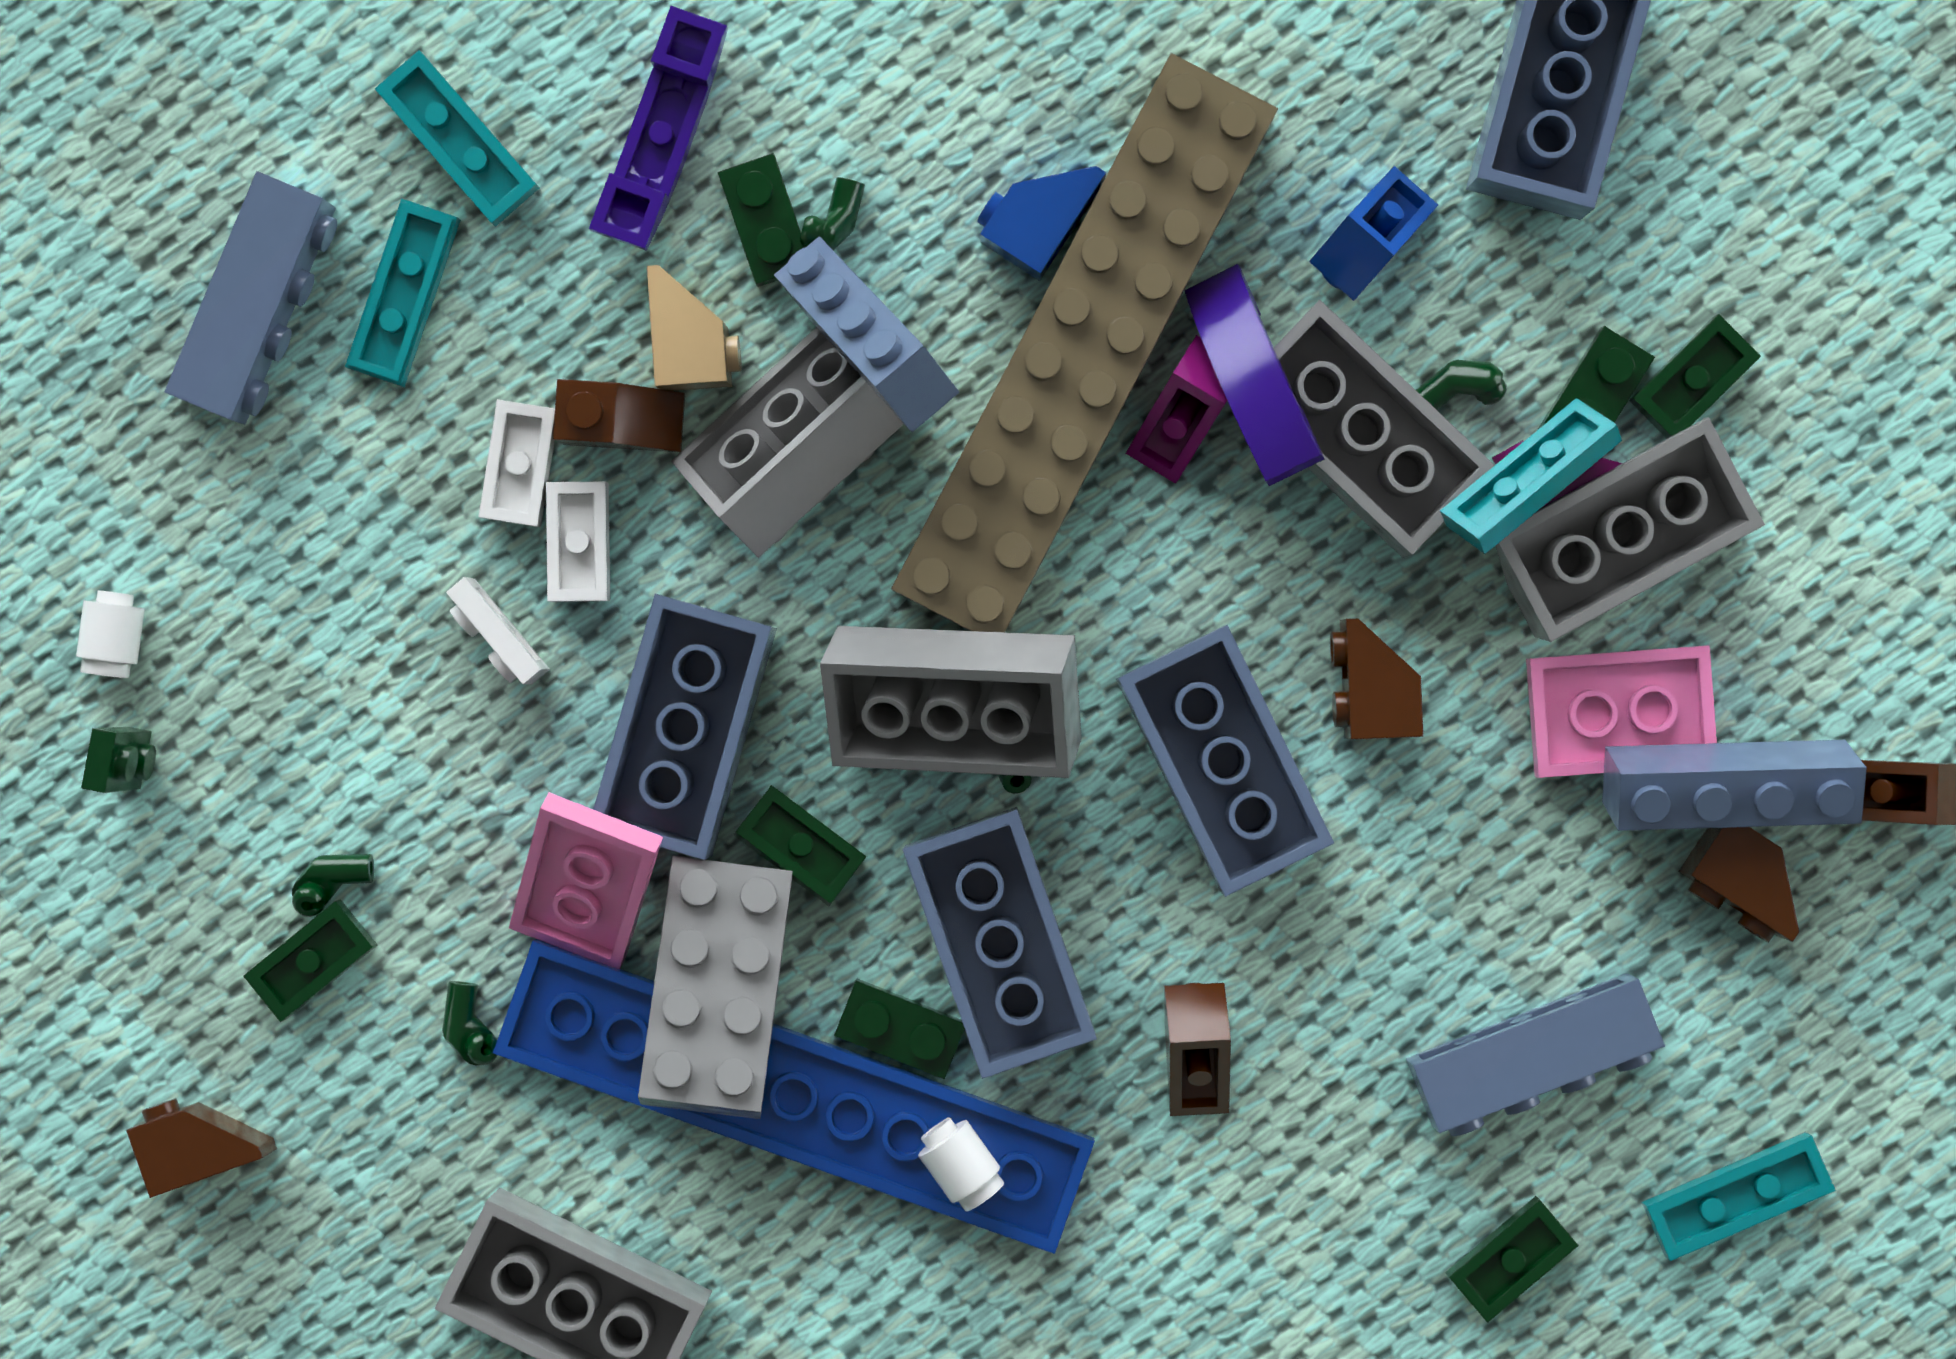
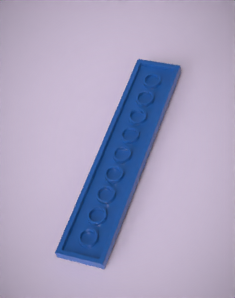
M538 939L532 941L493 1054L1055 1254L1095 1142L1094 1137L774 1023L761 1119L641 1105L638 1093L654 981L574 954ZM949 1117L955 1124L963 1120L969 1122L1000 1165L997 1173L1004 1181V1185L992 1197L970 1211H965L959 1202L951 1203L918 1157L920 1151L925 1147L921 1137L936 1124Z

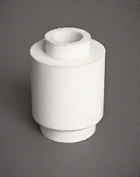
M97 590L96 602L83 600L76 657L82 658L80 672L129 678L131 664L138 663L145 608L133 607L134 595Z
M950 1117L946 1118L921 1137L925 1147L920 1151L918 1157L951 1203L959 1202L965 1211H970L992 1197L1004 1185V1181L997 1173L1000 1165L967 1120L955 1124Z

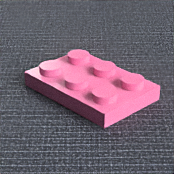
M1710 645L1526 659L1534 776L1536 778L1604 773L1605 746L1717 743Z
M548 793L539 811L509 929L620 970L629 950L663 837L555 794Z

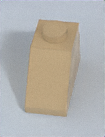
M659 265L647 266L655 386L658 389L669 391L732 387L731 372H739L742 368L739 336H729L726 324Z

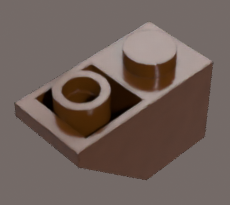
M1358 618L1340 620V632H1331L1332 668L1342 667L1343 691L1333 692L1332 697L1334 726L1344 727L1345 739L1423 737L1421 676Z
M1751 827L1707 828L1678 871L1693 881L1688 891L1719 910L1723 902L1743 914L1738 924L1768 943L1774 935L1793 942L1799 933V927L1782 848Z

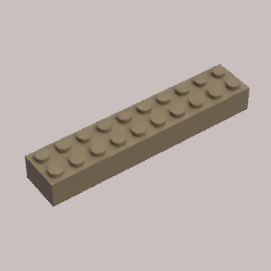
M1173 53L1169 55L891 588L894 592L969 631L1006 632L1276 115L1277 107Z

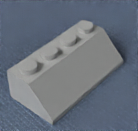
M816 327L671 462L714 513L759 558L774 543L780 541L787 531L814 506L823 501L853 470L869 459L874 451L904 423Z
M1705 418L1540 508L1496 545V550L1507 586L1534 637L1552 642L1761 528L1765 524L1710 418Z

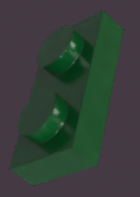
M772 153L718 172L757 287L778 281L774 274L784 267L797 251L805 248L800 242L801 230L776 157Z
M1717 314L1629 401L1668 439L1690 427L1761 355L1720 314Z
M1603 326L1599 329L1539 428L1576 398L1615 423L1655 357L1606 326Z
M133 727L92 728L81 789L102 793L141 789L142 780L150 778L156 760V748L154 745H149L152 731Z
M772 785L734 834V836L778 869L793 871L792 879L827 906L831 905L867 857Z
M340 899L323 910L243 977L277 1019L282 1022L373 950L377 943Z
M857 978L834 1036L945 1079L965 1028L961 1019Z
M1535 1196L1445 1273L1488 1323L1579 1245L1542 1201Z

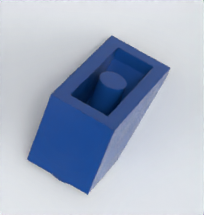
M1097 166L1013 183L1004 197L995 192L977 220V223L984 227L980 233V242L1040 281L1097 195L1105 180L1106 172Z
M1393 166L1345 218L1309 262L1323 274L1329 284L1342 290L1354 301L1435 210L1438 204L1399 169Z

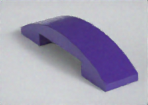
M670 6L651 58L653 68L615 172L614 174L609 173L589 226L590 231L647 251L677 185L704 111L728 31L727 25Z
M1236 264L1186 289V298L1206 352L1237 423L1268 486L1325 460L1305 413L1291 389L1240 266Z

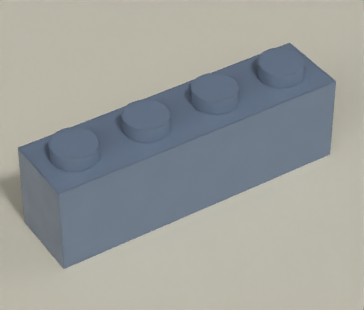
M256 171L166 386L165 393L246 425L249 415L256 416L260 412L269 391V385L264 382L272 360L277 362L281 360L291 340L292 331L287 327L292 312L295 305L301 307L305 304L313 288L314 274L310 273V269L318 250L325 252L334 238L337 229V219L333 218L336 207L321 197Z
M820 236L807 247L797 251L788 263L774 274L810 321L911 432L915 431L959 393L958 389L924 345Z
M1846 740L1605 746L1602 803L1618 831L1862 824L1867 767Z
M1626 973L1406 1058L1431 1125L1439 1133L1449 1130L1451 1136H1459L1484 1125L1482 1117L1505 1109L1507 1115H1512L1537 1106L1540 1103L1538 1095L1560 1087L1562 1093H1570L1586 1088L1596 1082L1594 1074L1616 1066L1617 1070L1622 1072L1643 1066L1652 1060L1650 1052L1665 1047L1640 980Z

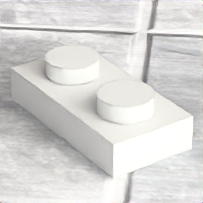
M497 399L478 517L541 528L546 499V482L549 480L555 442L553 439L555 408Z
M606 481L546 482L547 601H610L609 483Z
M463 577L446 592L456 604L450 609L454 619L471 637L478 633L484 637L494 649L488 655L489 660L508 682L512 683L518 678L522 684H533L550 670L475 579Z

